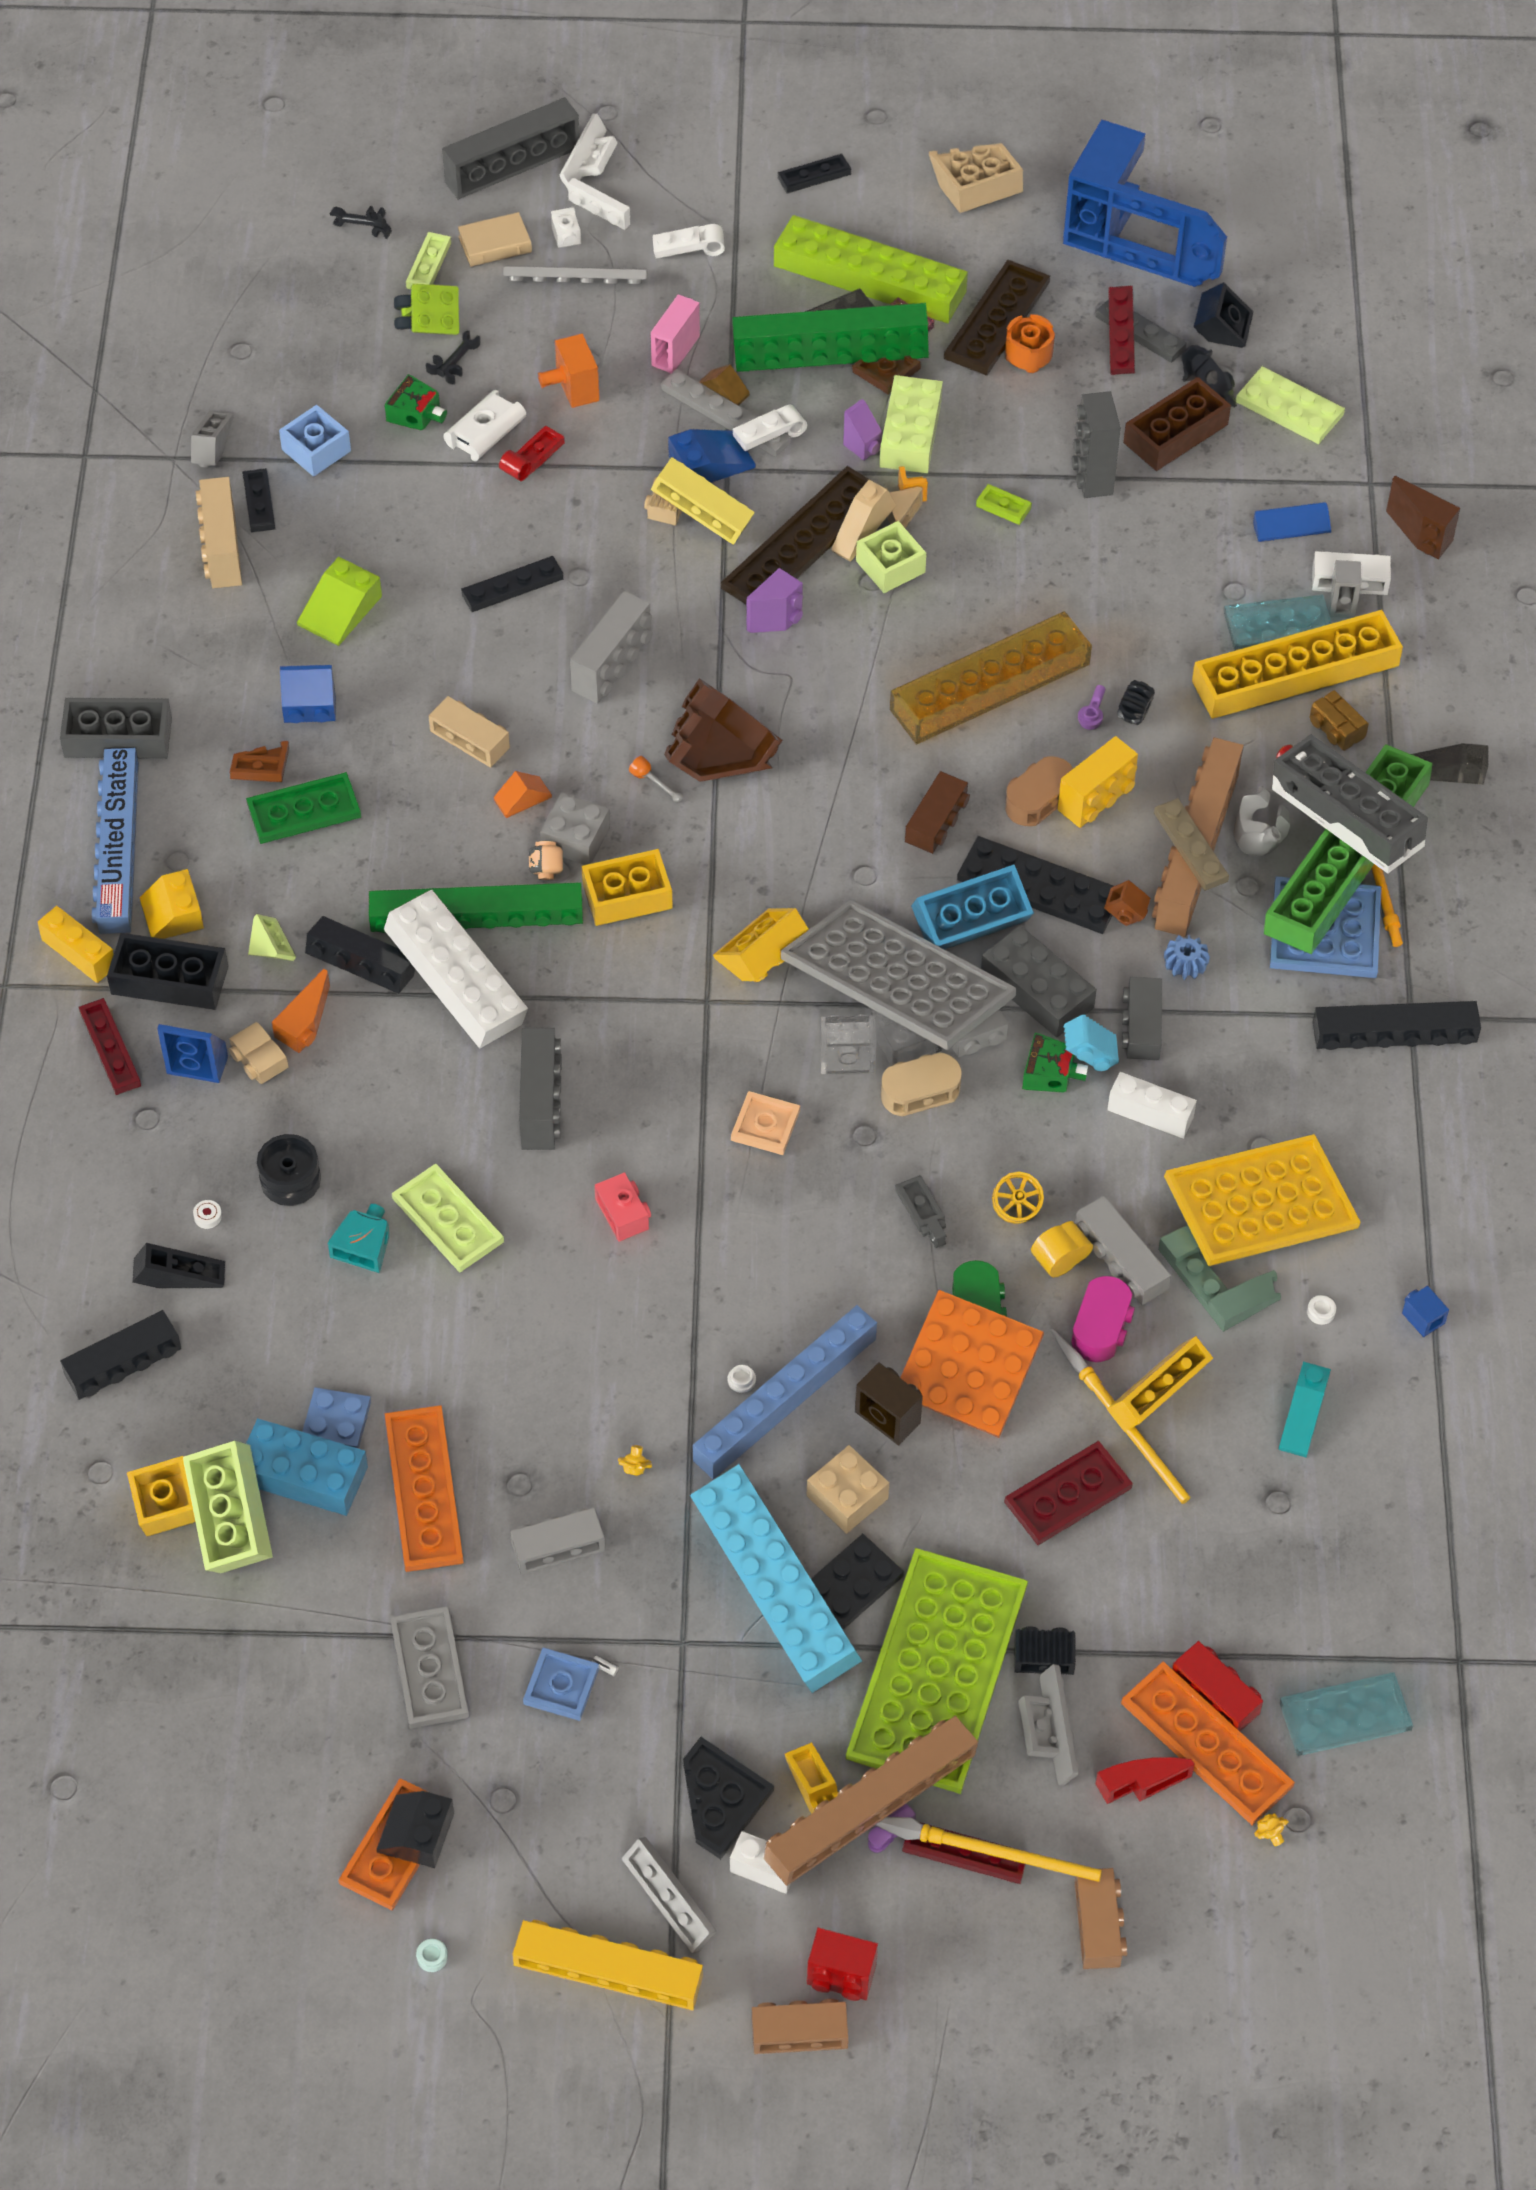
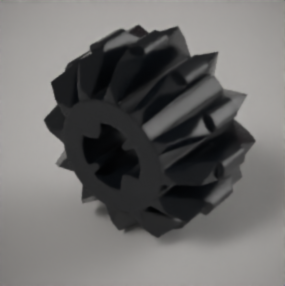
M1133 680L1128 685L1117 711L1118 716L1130 724L1139 725L1142 723L1154 699L1155 691L1153 687L1145 682Z

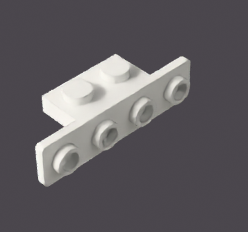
M597 113L592 114L560 173V178L567 189L568 182L573 177L580 181L585 176L602 174L618 144L614 136L604 137L607 130Z

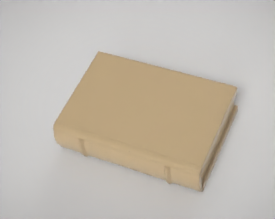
M519 212L458 226L459 240L470 267L532 252L531 240Z

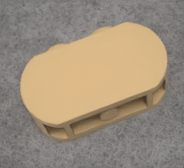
M945 1053L926 1054L915 1060L898 1062L888 1067L883 1073L881 1101L889 1112L902 1117L952 1103L958 1098L960 1093L961 1067L952 1056Z

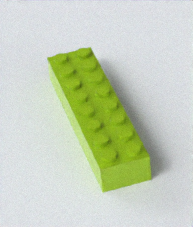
M796 215L791 217L774 245V267L890 305L926 303L927 317L947 324L967 292L968 271Z

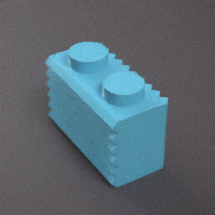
M1081 1015L1064 1024V1036L1066 1037L1064 1041H1066L1065 1045L1067 1046L1065 1050L1075 1055L1079 1060L1088 1063L1095 1070L1101 1072L1119 1063L1116 1034L1106 1030V1028H1103V1025H1099V1023L1089 1019L1086 1015Z

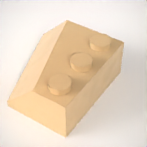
M1002 143L974 146L971 151L962 152L959 151V148L950 149V153L938 154L937 151H929V157L939 186L960 213L1023 192V169Z

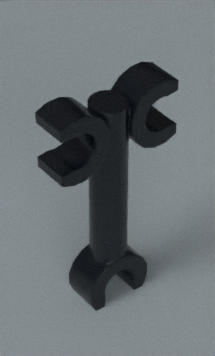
M370 206L366 211V216L346 213L340 207H333L330 212V216H336L333 225L340 227L345 222L373 226L372 235L378 237L379 233L382 232L385 239H388L392 233L391 227L384 218L386 211L383 207L376 213L373 206Z
M465 331L462 335V343L443 363V359L440 356L434 355L433 364L435 365L426 363V372L431 375L445 377L447 383L454 385L456 382L453 374L460 377L463 375L462 368L455 364L469 349L473 350L480 346V336L477 335L475 339L469 340L470 331Z

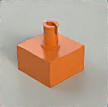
M583 333L555 340L556 369L538 373L541 388L561 383L571 408L599 401L598 366Z

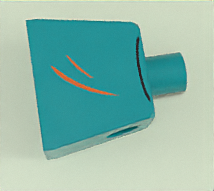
M370 1204L366 1214L356 1210L350 1211L328 1242L330 1258L379 1273L390 1235L388 1222L382 1219L385 1213L384 1208L377 1204Z

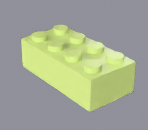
M894 375L880 447L881 468L899 470V467L904 466L905 471L928 473L942 402L943 381Z
M232 1441L183 1457L205 1570L224 1573L273 1558L250 1445Z

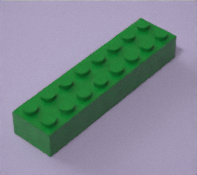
M926 303L732 317L736 372L852 364L860 359L869 363L877 362L880 358H886L890 361L904 360V356H910L913 359L929 358Z

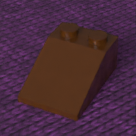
M1394 476L1386 512L1418 550L1439 560L1454 540L1460 507Z

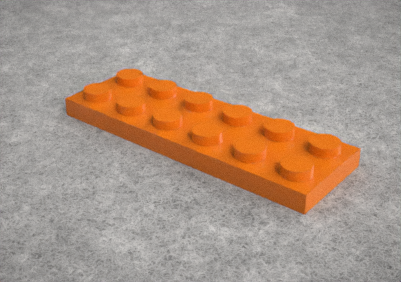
M442 1405L384 1413L405 1572L464 1564Z
M1164 1661L1122 1698L1121 1704L1179 1758L1192 1759L1195 1764L1193 1771L1252 1826L1294 1787L1295 1782Z

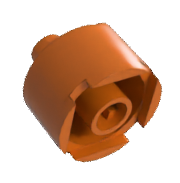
M1030 314L1028 318H1022V315L1014 318L1007 327L1005 359L1014 366L1025 369L1029 373H1035L1039 368L1046 366L1051 361L1054 350L1055 332L1051 322L1035 314Z

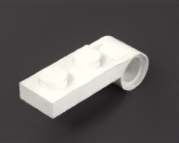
M709 224L653 235L655 257L658 259L702 249L709 256H718L725 249L723 228L717 224Z
M786 405L733 428V436L744 451H747L786 432L791 437H798L806 430L807 422L793 405Z

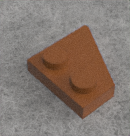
M289 741L280 742L281 747L270 750L263 746L252 751L234 754L230 768V779L282 782L289 753Z

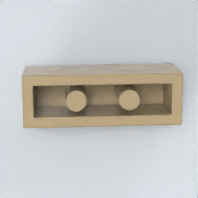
M447 696L429 714L430 732L490 768L510 748L509 732L503 726L496 725L483 714L476 713L467 708L461 701H456Z

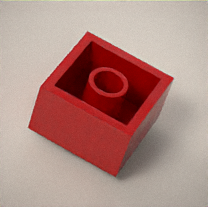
M817 1928L808 1959L807 1985L822 1993H828L829 1991L840 1993L848 2000H867L877 1965L878 1943Z

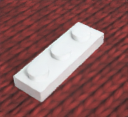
M574 177L568 182V198L574 204L587 209L592 214L598 215L624 230L630 225V207Z

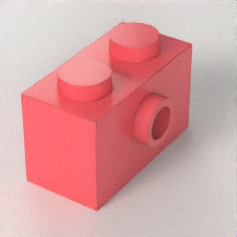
M625 1172L595 1184V1200L618 1242L649 1230V1218L651 1217L647 1203H642L638 1197L639 1190L633 1180L629 1181Z

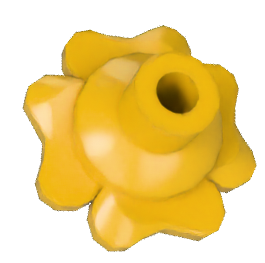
M632 1445L630 1454L618 1458V1464L623 1466L625 1473L639 1476L644 1474L645 1468H652V1462L642 1455V1446Z
M1276 1813L1265 1815L1262 1819L1258 1820V1829L1254 1835L1259 1839H1271L1273 1845L1278 1846L1285 1841L1281 1833L1285 1825L1288 1824V1820L1284 1819V1817L1278 1818Z

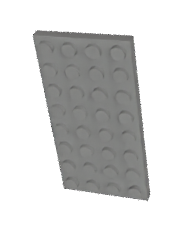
M852 900L847 901L781 950L782 960L946 1050L1016 996V987Z

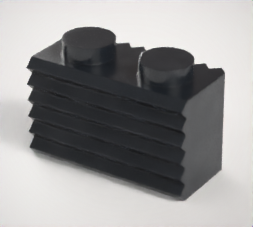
M1033 1626L1016 1630L1014 1673L1042 1674L1055 1664L1060 1666L1061 1674L1074 1675L1076 1665V1636L1074 1631L1069 1632L1068 1629L1062 1627L1053 1628L1051 1631H1039L1038 1628Z

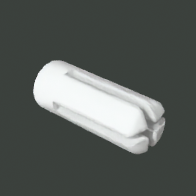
M598 1656L593 1658L610 1667L608 1669L599 1664V1669L612 1676H615L618 1672L619 1667Z

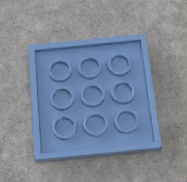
M1275 877L1273 902L1290 878ZM1360 884L1312 955L1271 937L1270 968L1377 978L1381 886Z

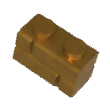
M1335 690L1326 694L1324 698L1322 697L1313 702L1309 717L1315 728H1321L1327 734L1331 744H1337L1345 751L1353 746L1354 743L1356 744L1366 737L1369 723Z

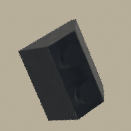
M1223 282L1201 294L1193 327L1208 342L1243 348L1246 346L1254 312Z
M426 1791L396 1795L376 1851L435 1868L454 1816L453 1800Z

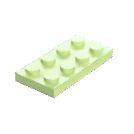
M1263 366L1236 396V402L1318 445L1342 418L1345 408Z
M434 1164L392 1193V1199L459 1273L504 1243V1236L437 1164Z

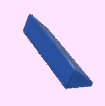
M1326 502L1260 510L1254 513L1253 525L1258 542L1331 533L1329 510Z

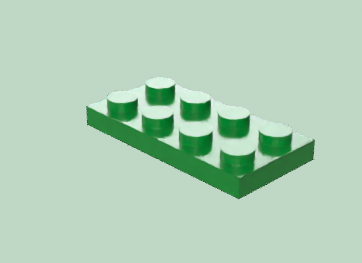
M347 772L246 798L260 844L361 818V811Z

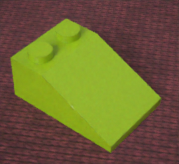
M338 556L322 575L300 615L297 625L339 646L382 597L380 577Z

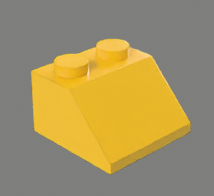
M188 869L162 875L139 897L150 936L153 938L165 939L204 929L201 910Z

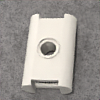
M493 390L444 433V440L450 448L454 449L457 446L471 454V460L477 461L526 417V411L519 402L512 404L500 397L499 391Z

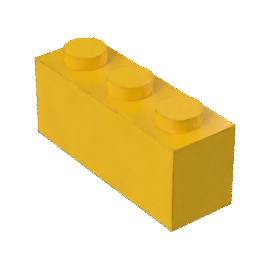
M57 905L37 921L42 941L96 983H99L107 976L114 955L113 949Z

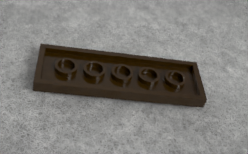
M1007 259L945 350L944 359L987 376L1005 350L1008 324L1018 316L1022 315V318L1028 316L1050 283V275Z

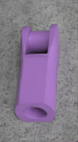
M905 1804L887 1817H909L916 1819V1813L910 1806ZM876 1826L869 1832L868 1847L872 1852L880 1853L898 1836Z

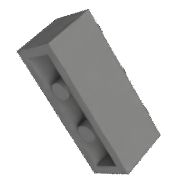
M595 1508L578 1509L570 1515L549 1517L541 1523L521 1525L515 1530L510 1531L511 1545L521 1574L605 1551V1539Z

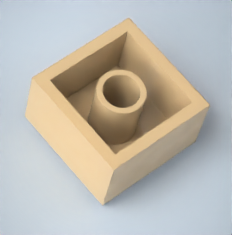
M848 1445L807 1480V1497L847 1534L888 1499L889 1482Z

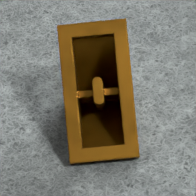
M731 364L711 370L699 381V383L738 406L750 396V392Z

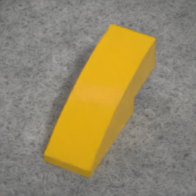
M812 1742L785 1753L786 1761L811 1814L814 1813L815 1808L825 1800L830 1802L838 1796L839 1792L837 1791L836 1782Z

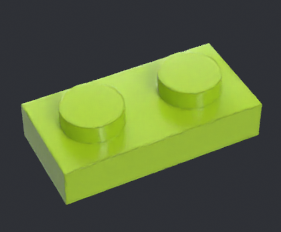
M987 484L976 500V507L1018 525L1025 519L1032 506V502L990 484Z

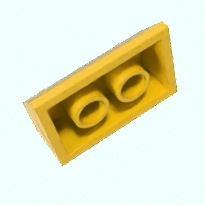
M770 908L732 938L713 956L740 980L759 982L767 977V972L772 967L784 962L781 959V950L809 929L796 908Z

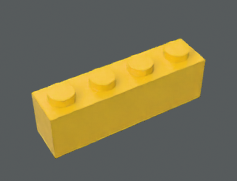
M1197 1336L1185 1341L1107 1408L1108 1412L1124 1432L1140 1424L1213 1359L1212 1355Z

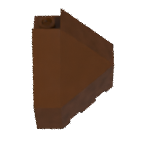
M699 678L683 702L682 708L686 709V711L676 721L672 735L676 738L672 745L667 746L664 753L667 760L699 782L773 768L768 761L775 755L783 740L729 697Z

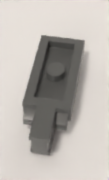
M919 1175L896 1184L895 1191L918 1231L921 1232L923 1237L929 1235L935 1248L945 1245L946 1234L943 1230L946 1228L945 1216L922 1176Z

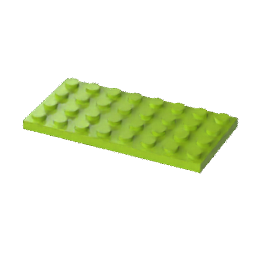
M915 1548L845 1759L878 1769L885 1764L886 1759L891 1754L897 1751L899 1753L903 1752L916 1737H925L941 1720L948 1721L954 1716L961 1721L978 1741L1027 1589L1028 1580ZM972 1758L932 1786L961 1794Z

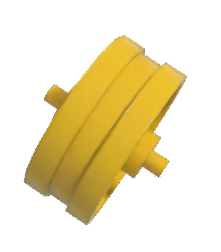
M1013 1172L1004 1176L998 1182L992 1194V1204L997 1215L1004 1221L1013 1224L1026 1223L1034 1218L1041 1209L1044 1200L1043 1189L1038 1180L1024 1172ZM1010 1179H1022L1019 1189H1015ZM1026 1181L1033 1185L1034 1191L1026 1193L1023 1190ZM1004 1182L1012 1194L998 1192ZM1037 1195V1206L1035 1207L1025 1199ZM998 1198L1009 1199L1010 1203L1001 1209ZM1021 1204L1033 1212L1022 1218ZM1012 1206L1016 1207L1017 1218L1011 1217L1005 1212Z

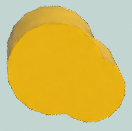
M1067 1221L1062 1225L1048 1229L1040 1235L1031 1247V1254L1045 1271L1055 1278L1067 1273L1077 1263L1084 1260L1091 1253L1093 1244L1073 1221Z

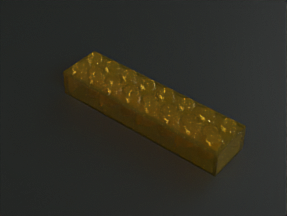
M1063 611L891 690L890 711L917 745L1090 665L1092 645L1068 614Z

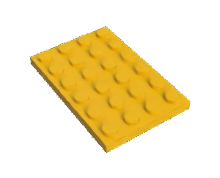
M1315 1134L1166 1170L1164 1175L1208 1266L1358 1229L1361 1223Z

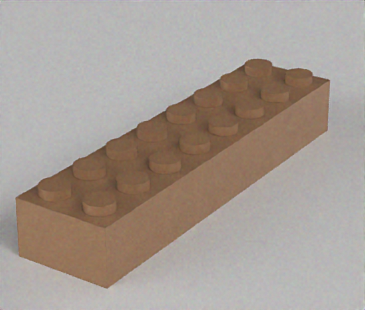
M1213 737L1210 747L1205 746L1202 756L1203 764L1198 767L1195 781L1198 782H1196L1195 786H1192L1188 799L1190 801L1189 805L1185 806L1186 811L1213 852L1237 783L1244 747L1242 744ZM1172 846L1168 857L1170 862L1168 867L1165 866L1162 874V885L1156 891L1154 899L1156 903L1152 918H1156V930L1186 937L1202 886L1176 846Z

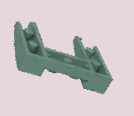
M1188 1225L1160 1238L1158 1248L1160 1253L1223 1332L1281 1299V1293H1276L1274 1290L1273 1282L1277 1281L1275 1270L1252 1278L1228 1290L1201 1256L1202 1252Z

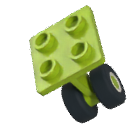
M411 285V295H398L394 297V308L401 310V317H397L394 320L396 329H412L413 333L459 334V290L457 286Z

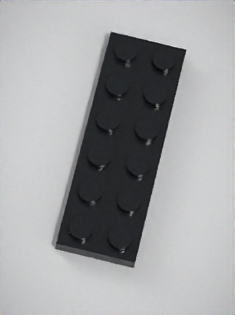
M977 836L957 874L958 881L964 882L1015 865L1033 909L1104 934L1113 916L1104 907L1110 889L1114 885Z

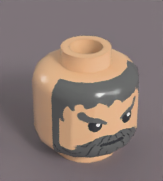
M535 842V846L529 849V871L532 874L538 875V880H554V875L560 874L563 871V851L561 847L556 846V842Z

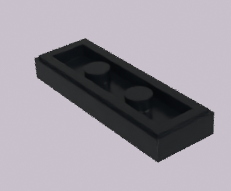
M841 153L778 172V179L786 193H791L851 175V167Z
M267 468L242 471L251 533L276 530Z

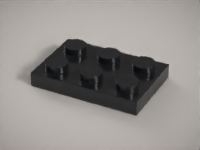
M862 1533L811 1579L844 1630L904 1576V1571Z

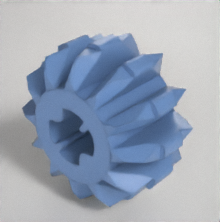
M1190 934L1186 939L1178 935L1175 941L1170 940L1166 951H1164L1166 970H1172L1173 977L1179 974L1182 975L1183 980L1188 975L1195 979L1198 973L1203 974L1210 959L1207 944H1201L1200 937L1195 940L1191 939Z

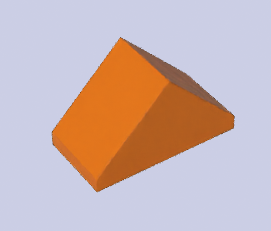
M515 771L494 796V801L504 816L508 818L552 798V794L539 776Z

